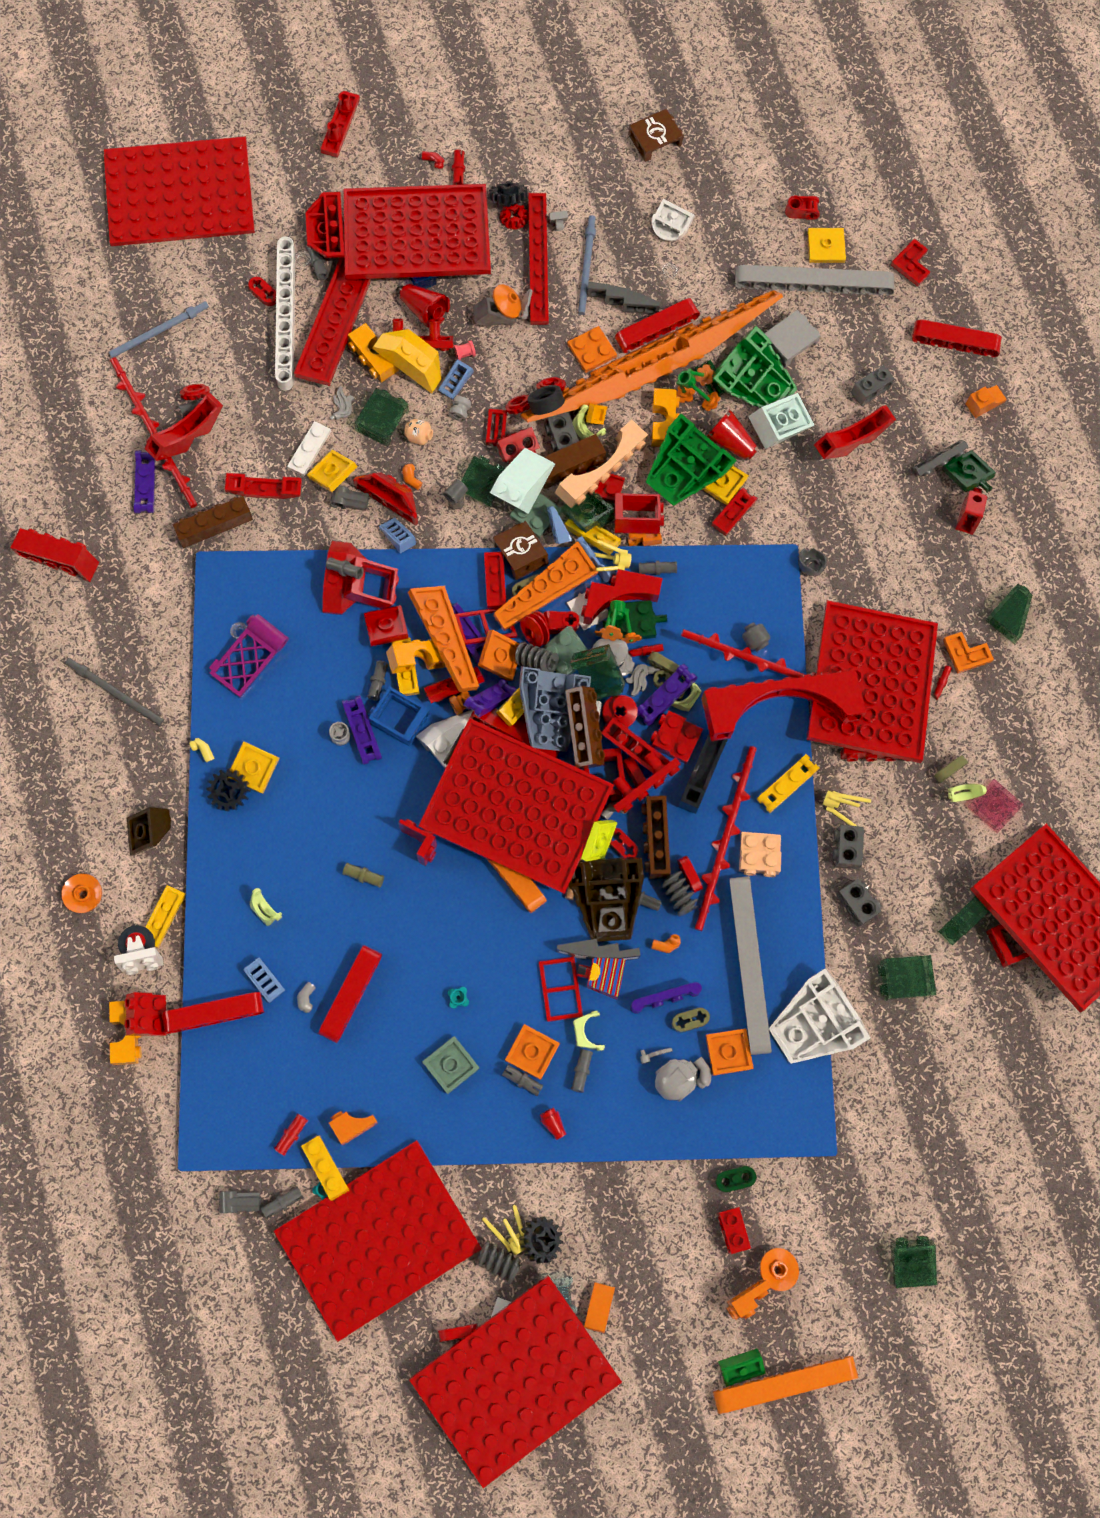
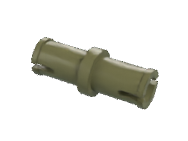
M346 863L343 869V875L358 879L360 883L366 882L380 888L384 881V875L368 871L369 869L366 867L360 868Z

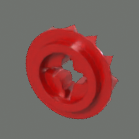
M514 204L506 206L500 212L502 224L509 229H520L528 222V210L524 208V205ZM518 212L517 217L511 218V213L515 214Z
M558 377L545 378L536 385L537 389L544 386L557 385L561 388V391L565 390L566 387L565 380Z
M191 384L180 391L181 398L192 401L204 398L206 394H210V388L204 384Z
M520 395L511 399L505 406L506 411L509 414L517 415L525 410H529L530 406L527 400L529 395Z

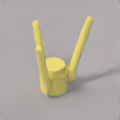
M601 540L596 541L598 544L618 552L614 556L595 553V557L613 560V564L617 565L596 568V571L625 570V568L628 569L630 567L631 554L628 553V550L617 548Z
M828 790L823 805L827 806L826 811L833 813L848 825L856 826V824L836 811L834 807L838 808L840 802L859 807V803L850 800L870 803L871 799Z
M513 1205V1211L520 1235L519 1233H514L507 1219H503L511 1236L508 1239L509 1243L483 1217L482 1221L505 1245L508 1252L512 1251L514 1255H517L525 1250V1248H520L524 1241L520 1240L519 1237L524 1236V1233L521 1231L523 1225L516 1205Z

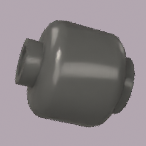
M753 622L745 627L746 631L742 634V638L750 650L757 652L769 645L768 641L771 637L763 624L756 625Z

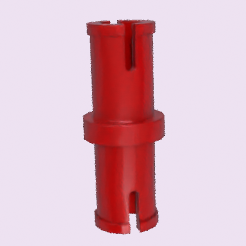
M457 149L453 152L454 162L451 168L453 172L452 185H456V183L457 185H464L463 178L466 171L464 165L465 151L462 150L461 152V149Z
M297 1113L288 1129L285 1128L283 1131L284 1135L274 1149L285 1156L293 1142L299 1139L298 1135L308 1120Z

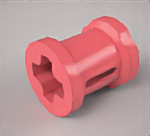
M472 340L459 346L454 345V351L458 360L468 356H476Z

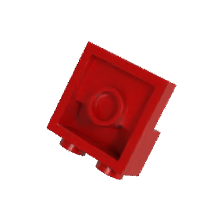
M668 711L667 715L662 714L658 723L661 727L659 731H654L650 739L653 742L652 747L658 752L671 758L676 757L678 761L687 764L703 729L687 722L686 718Z
M141 992L126 994L124 1001L126 1009V1020L124 1023L126 1036H167L164 1031L162 1013L166 1011V995Z

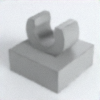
M567 211L549 213V224L555 223L556 231L564 229L563 222L568 219Z

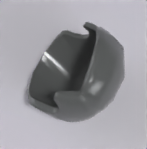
M804 548L799 553L798 566L804 574L814 576L821 574L825 570L827 559L822 552L815 548L810 550Z

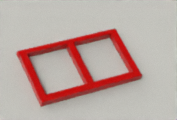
M499 608L455 614L465 645L485 642L489 631L485 614L495 613ZM480 615L486 637L466 640L459 618ZM514 625L510 627L511 633L502 634L508 638L517 637Z
M571 956L569 958L540 961L539 968L547 1022L583 1017L575 958ZM571 962L574 985L547 989L544 965ZM575 990L578 1013L551 1017L547 993Z

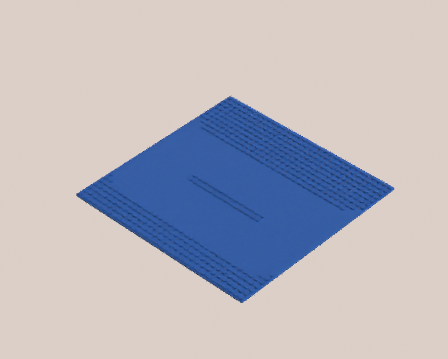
M796 544L617 547L628 550V553L631 554L630 567L628 569L625 568V571L639 573L640 562L652 563L656 562V560H660V562L677 561V573L645 574L663 578L658 602H652V607L655 615L667 614V622L656 623V638L642 639L635 643H628L627 646L628 651L642 646L663 644L664 651L657 653L677 663L679 666L685 664L688 667V671L698 677L695 684L702 692L690 711H683L670 706L663 714L667 715L668 711L686 718L687 722L702 728V733L687 764L680 762V771L672 777L668 775L661 786L656 789L652 787L647 792L649 793L648 796H666L671 874L681 871L677 859L687 855L701 881L703 889L695 892L690 897L691 899H698L694 904L698 907L688 914L679 917L677 913L680 909L675 910L673 908L677 902L670 903L669 901L673 895L666 896L665 894L669 888L662 889L661 887L664 883L661 881L665 878L649 879V873H645V861H648V855L644 854L643 844L647 842L646 834H643L642 824L646 822L645 815H642L641 804L645 803L646 797L641 801L637 799L631 803L633 807L627 813L614 812L608 820L616 821V828L621 829L638 847L637 858H642L644 874L641 892L644 891L645 895L660 900L662 904L658 911L644 905L638 906L631 940L597 942L598 946L618 943L619 951L634 948L640 949L641 956L639 959L625 961L617 1000L588 989V978L577 976L583 1016L593 1011L600 1013V1016L590 1017L586 1021L584 1026L586 1038L592 1044L605 1045L603 1051L576 1046L573 1021L578 1018L547 1022L539 962L571 957L557 953V945L591 940L583 920V914L575 902V896L573 900H568L565 898L567 889L565 894L531 879L547 901L530 913L485 857L435 834L433 836H435L437 843L436 855L431 863L428 861L426 866L420 864L417 852L422 842L403 833L398 822L400 819L404 821L409 819L416 823L417 828L423 830L418 826L445 768L431 751L425 749L417 738L414 739L409 747L373 725L371 727L382 759H374L369 761L368 764L363 765L342 701L346 699L350 701L355 699V696L360 695L367 716L371 708L378 705L379 700L374 701L371 698H367L371 685L370 678L374 674L376 661L388 663L384 678L386 682L382 686L381 693L383 690L387 691L389 686L399 691L397 673H391L386 654L387 650L392 646V642L371 646L364 613L381 610V608L356 602L342 615L322 612L323 584L328 550L199 551L196 553L190 741H194L195 738L203 740L209 745L215 759L205 762L200 749L193 751L190 746L183 1007L260 992L243 970L259 957L285 991L270 1003L261 993L263 1014L182 1031L178 1144L179 1171L313 1169L301 1146L317 1136H320L337 1168L375 1167L416 1140L419 1142L432 1166L830 1157L837 1155L831 1054L790 1063L770 1030L772 1053L751 1055L753 1070L712 1075L709 1086L702 1089L696 1084L695 1089L680 1102L664 1099L655 1087L656 1071L673 1059H684L694 1064L697 1059L702 1057L711 1069L706 1041L707 1034L746 1028L749 1041L730 878L748 876L744 875V872H739L741 832L781 835V872L776 877H765L764 874L760 873L750 876L769 1028L807 980L825 969L813 775L771 813L766 810L767 807L763 803L760 804L756 800L805 754L810 757L812 762L811 741L807 740L809 726L808 699L793 696L775 697L764 700L748 709L740 717L731 738L726 742L696 814L678 807L709 734L701 699L704 691L711 687H717L718 689L732 684L741 686L748 682L763 683L769 679L778 681L789 677L770 669L760 672L757 664L735 656L729 661H725L722 651L682 637V630L685 629L698 635H704L706 638H710L714 633H717L720 643L742 651L747 647L742 638V634L746 631L745 627L753 622L756 625L763 624L771 637L768 641L769 645L757 652L751 650L752 655L773 663L783 658L787 668L807 675L800 568L798 566L799 550ZM544 547L548 553L549 564L518 580H515L513 577L511 566L503 555L506 602L513 597L512 588L516 583L533 575H540L570 547ZM590 547L595 553L608 555L596 547ZM499 548L407 549L402 553H399L397 549H358L367 560L398 569L397 576L399 581L395 588L396 601L390 607L401 605L408 637L411 638V641H427L431 637L408 594L410 589L445 586L451 606L457 602L464 612L486 610L487 594L484 553L501 552ZM614 551V552L611 554V556H614L615 553H618V552ZM596 557L600 564H603L605 567L617 566L613 564V560ZM366 572L363 593L382 599L385 577ZM597 574L538 611L541 613L546 611L569 612L571 610L567 602L578 597L579 593H585L586 588H590L592 582L611 585V581L604 582L600 575ZM628 600V601H624V602H625V603H628V602H639V601H646V600ZM494 613L485 614L489 630H495L500 634L511 633L510 628L503 631L493 616ZM259 614L289 637V640L240 698L210 674L211 669L209 667L216 659L220 661L248 626L246 624L247 620L252 615L256 616ZM480 615L468 616L482 637H486ZM569 620V625H573V620ZM602 621L599 622V625L595 624L586 630L579 626V629L576 631V634L590 654L594 644L602 639V637H598L594 633L603 628ZM520 622L516 623L514 627L517 637L510 639L519 644L521 642L529 644L522 632ZM549 634L548 643L558 634ZM247 635L242 641L243 648L254 647L253 639ZM482 648L477 651L479 655L482 653ZM258 649V660L266 659L270 652L266 649ZM255 650L243 651L244 661L255 660ZM241 651L233 652L230 655L231 663L242 662ZM468 652L472 667H478L484 679V682L479 684L477 690L468 691L470 696L474 697L497 684L502 678L479 667ZM650 655L632 657L635 665L632 673L626 676L612 677L599 672L591 658L573 674L591 676L590 687L594 688L597 695L596 701H600L603 708L604 703L612 696L626 695L631 697L634 683L628 684L626 678H630L634 669L640 664L651 666L647 662ZM414 656L420 694L407 697L430 710V716L419 731L420 733L433 723L456 716V713L448 699L451 696L443 698L441 701L430 703L424 691L425 687L451 677L447 668L427 670L424 660ZM256 663L245 664L246 675L256 672ZM517 664L513 680L508 681V685L519 688L521 667L524 666ZM242 665L231 666L232 676L243 675ZM220 667L216 674L220 677H229V667ZM656 672L645 677L647 681L646 689L642 692L641 687L638 695L631 697L637 707L642 705L657 690L653 684ZM658 677V678H659V680H658L659 683L665 682V679H666L665 677H662V678ZM244 678L232 679L233 687L240 691L244 686ZM682 678L679 679L681 683L685 681ZM690 687L685 691L682 700L690 696ZM392 698L378 720L404 735L417 712ZM358 706L350 708L351 712L359 710ZM651 707L647 710L649 714L654 711ZM466 708L463 710V713L470 711L472 709ZM602 708L599 720L600 731L606 725L602 717ZM615 708L617 710V712L615 713L617 716H624V710L622 708ZM637 715L634 723L628 728L652 746L653 742L650 739L654 731H659L661 727L658 724L661 716L650 726H647L643 722L644 719ZM343 722L347 725L350 733V740L347 744L338 746L332 742L329 729L333 723ZM602 734L601 743L603 750L619 748ZM571 740L567 752L560 751L557 758L575 766L573 743ZM243 741L280 758L264 793L246 786L247 789L251 790V792L245 794L249 799H243L244 806L238 804V810L236 811L231 807L230 811L227 812L225 811V806L222 810L217 809L218 804L215 806L211 804L214 799L207 797L211 794L210 791L206 790V788L211 787L208 780L214 781L213 774L219 776V770L221 769L225 773L227 768L231 769ZM749 746H754L757 750L744 790L750 795V800L740 803L734 823L740 830V834L730 837L724 857L730 864V867L720 870L714 894L720 901L717 904L710 905L703 930L698 931L695 930V926L700 912L699 908L702 906L708 886L702 879V875L712 872L718 852L712 846V842L722 839L728 815L722 808L732 804L738 782L732 776L735 773L742 772V765L745 762ZM372 747L365 749L366 754L373 752ZM621 749L623 761L629 758L630 755ZM661 753V754L664 755L666 758H668L670 761H672V760L674 759V758H671V757H669V756H667V755ZM616 761L604 762L603 766L589 768V773L614 784L613 781L618 778ZM636 761L646 780L654 775ZM623 765L625 780L632 789H636ZM804 765L800 768L804 773L808 771ZM227 786L228 789L225 791V793L230 794L229 790H231L232 787ZM771 795L768 797L772 802L775 801ZM225 797L219 798L222 802L228 803ZM611 799L607 800L604 809L611 802ZM600 816L598 821H604V819ZM613 834V837H612L611 840H612V841L617 840L620 844L622 843V842L619 840V836H620V835H619V834H617V835H614V834ZM609 845L606 856L603 859L621 858ZM623 845L626 850L625 855H633V848L627 849ZM346 863L360 868L366 867L369 869L368 871L384 875L382 886L379 888L366 882L360 883L358 879L343 875ZM681 873L678 878H684L683 874ZM686 880L682 884L683 886L688 885ZM255 888L261 889L262 896L276 913H282V918L279 921L275 920L271 925L266 926L251 909L250 900L253 894L252 891ZM673 934H677L681 938L680 946L671 953L651 949L654 939L665 942ZM365 945L382 953V958L338 1043H335L318 1033L361 948ZM574 957L577 972L579 964L591 967L592 960ZM571 962L544 965L547 989L574 985ZM261 965L252 971L251 974L254 975L262 968ZM263 973L256 980L260 981L267 975V973ZM269 979L261 987H266L272 982V979ZM307 982H310L316 987L309 996V1003L313 1005V1008L309 1013H304L298 1008L297 995ZM693 982H698L702 986L701 992L696 997L685 995L682 996L683 1000L672 1003L671 1000L663 1002V1006L653 1009L652 1006L643 1008L638 1014L633 1013L630 1009L632 1002L642 997ZM275 985L266 993L269 995L278 987ZM465 987L467 989L466 996L469 1000L468 1006L451 1008L448 991ZM575 990L547 993L551 1017L578 1013ZM696 1008H704L708 1011L710 1019L703 1027L683 1033L676 1032L672 1027V1020L677 1014ZM697 1012L698 1015L692 1018V1021L700 1020L703 1023L705 1015ZM678 1018L676 1026H680L681 1029L684 1028V1025L689 1023V1019L682 1021L681 1018ZM524 1024L560 1043L541 1080L528 1074V1077L543 1084L538 1096H535L523 1087H517L518 1084L502 1076L508 1064L523 1074L525 1073L523 1070L505 1061ZM455 1036L480 1069L447 1094L422 1061ZM672 1048V1052L651 1057L648 1063H641L642 1050L647 1055L659 1050ZM584 1049L593 1052L589 1066L590 1074L587 1075L584 1086V1093L572 1091L571 1087L575 1076L574 1067H577L580 1050ZM699 1069L697 1070V1075H698V1078H697V1079L700 1078V1071H699ZM553 1107L559 1112L564 1130L567 1133L558 1140L540 1122L542 1120L540 1115ZM342 1111V1113L347 1112L354 1118H366L374 1115L378 1124L345 1145H342L329 1122L332 1121L331 1117ZM298 1113L305 1117L308 1122L299 1133V1139L293 1142L286 1155L283 1156L274 1147H276L284 1135L283 1131L285 1128L288 1129Z

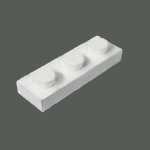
M314 421L287 468L304 477L330 435L331 429Z

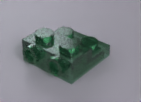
M482 455L479 458L473 456L461 482L468 488L467 495L491 507L496 496L491 494L490 491L498 476L506 468L499 464H496V466L489 464L490 460Z
M595 492L586 494L585 500L580 505L576 503L570 508L565 504L561 507V512L585 533L595 526L602 528L615 519L614 507L610 503L605 502Z
M917 1236L916 1240L908 1241V1238L898 1237L896 1242H890L895 1288L937 1285L936 1245L932 1239H929L927 1236Z

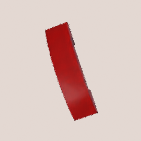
M226 473L225 492L253 498H296L301 496L302 478L283 476V479L246 477L245 474Z

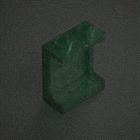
M375 388L354 423L355 431L388 447L391 442V435L404 414L409 412L408 403L402 398L392 396L386 390Z
M609 644L573 653L570 661L572 669H577L579 675L591 676L590 687L594 688L596 692V701L608 696L615 697L623 692L625 681Z
M931 955L886 958L878 964V975L882 976L883 982L880 985L881 996L885 997V1001L916 997L932 998L937 995Z

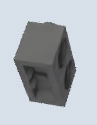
M883 365L856 382L851 394L861 406H864L889 390L895 378Z
M569 412L547 417V424L544 427L547 436H551L552 441H550L553 452L579 441ZM560 425L562 428L557 429L554 426ZM566 441L568 444L562 445L560 442Z
M840 825L838 830L834 831V842H837V847L833 850L832 859L836 861L835 867L859 869L863 861L864 827ZM844 834H850L853 841H847L844 838ZM844 852L849 853V854L851 855L852 859H851V860H846V859H844L843 853H844Z
M859 878L836 894L859 927L881 912L880 903L876 898H872L869 894L868 886L865 882H861ZM850 890H856L859 893V898L852 897ZM862 906L869 907L870 914L863 913Z

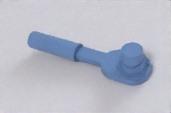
M583 536L579 537L576 541L580 543L597 568L605 567L595 557V553ZM615 570L599 571L598 574L604 582H609L612 576L616 575Z

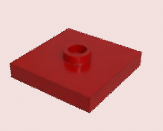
M401 605L364 613L371 646L409 639Z

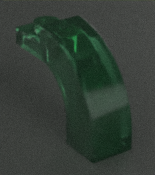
M974 895L938 932L953 946L989 910Z

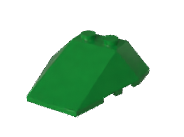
M757 326L736 344L715 370L712 378L725 392L758 408L791 396L797 390L787 369L783 368L779 360L781 358L773 350L772 342Z
M680 413L668 427L667 434L660 446V451L652 465L646 483L670 504L675 506L726 475L737 460L726 450L717 446L698 430L695 424Z

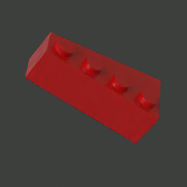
M20 528L10 547L20 557L39 564L44 563L55 570L60 568L74 577L79 574L88 582L91 581L99 565V561L86 549L87 547L80 542L71 543L62 537L57 539L48 533H44V535L39 534L30 528L28 530Z

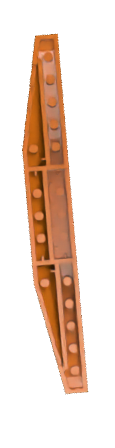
M773 290L753 298L752 301L746 304L743 302L736 305L737 308L730 312H727L725 309L720 311V316L712 319L710 316L702 319L703 322L697 325H693V323L688 324L590 373L591 377L586 380L584 378L577 380V385L571 389L566 387L562 391L565 402L557 410L543 415H535L529 409L520 414L521 418L529 423L580 409L584 404L589 406L590 403L599 404L623 398L626 393L639 390L642 385L653 383L657 378L669 375L673 370L685 367L693 360L703 358L705 354L711 352L780 300L783 295Z

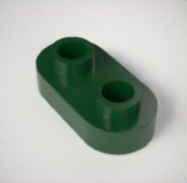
M743 1166L719 1173L715 1179V1184L718 1190L727 1193L752 1186L756 1182L757 1175L753 1168ZM743 1173H747L749 1175V1179L747 1181H744L742 1179ZM723 1178L729 1180L728 1186L722 1184Z

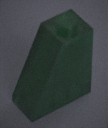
M1018 583L993 610L986 621L1012 643L1016 644L1022 637L1033 595L1028 588Z

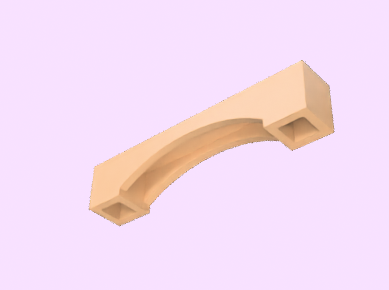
M631 420L616 436L615 440L618 442L616 451L605 464L586 474L574 476L571 473L559 484L555 494L570 508L576 503L580 505L585 500L586 494H592L598 488L600 482L604 483L610 477L612 471L616 472L619 470L624 460L627 462L632 458L633 452L636 449L640 451L646 444L644 441L648 434Z

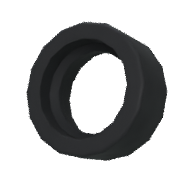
M557 385L539 388L527 398L531 411L535 415L553 412L565 402L561 388Z

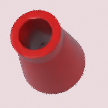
M554 1107L540 1115L542 1119L540 1122L556 1140L567 1134L559 1112Z

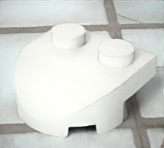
M663 199L656 214L652 217L653 230L663 240H679L687 233L695 215Z

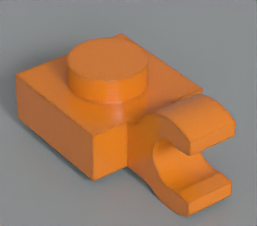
M628 533L629 539L627 540L629 546H636L640 542L643 543V546L662 544L661 533Z

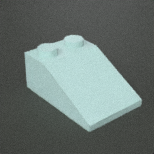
M798 393L763 406L748 416L765 449L814 426Z
M524 448L498 476L490 493L529 514L555 463Z

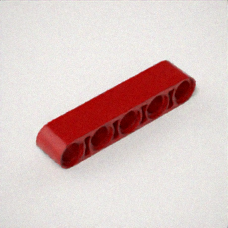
M687 298L620 330L614 338L623 353H628V350L632 351L644 345L645 342L648 343L659 338L661 334L665 335L675 330L676 327L680 328L690 323L692 319L696 320L700 316V312L692 299Z
M920 319L914 323L912 341L916 343L919 341L921 344L931 346L938 345V347L947 349L955 348L957 351L973 352V354L991 355V357L995 358L1000 354L1002 337L995 333Z
M496 708L481 717L474 714L475 711H473L469 717L530 746L526 724L517 720L512 726H508L496 713L498 711ZM538 749L555 758H557L560 752L554 750Z
M365 945L361 948L319 1030V1035L338 1043L382 958V953Z
M254 992L165 1011L162 1013L165 1034H171L260 1015L264 1013L261 992Z

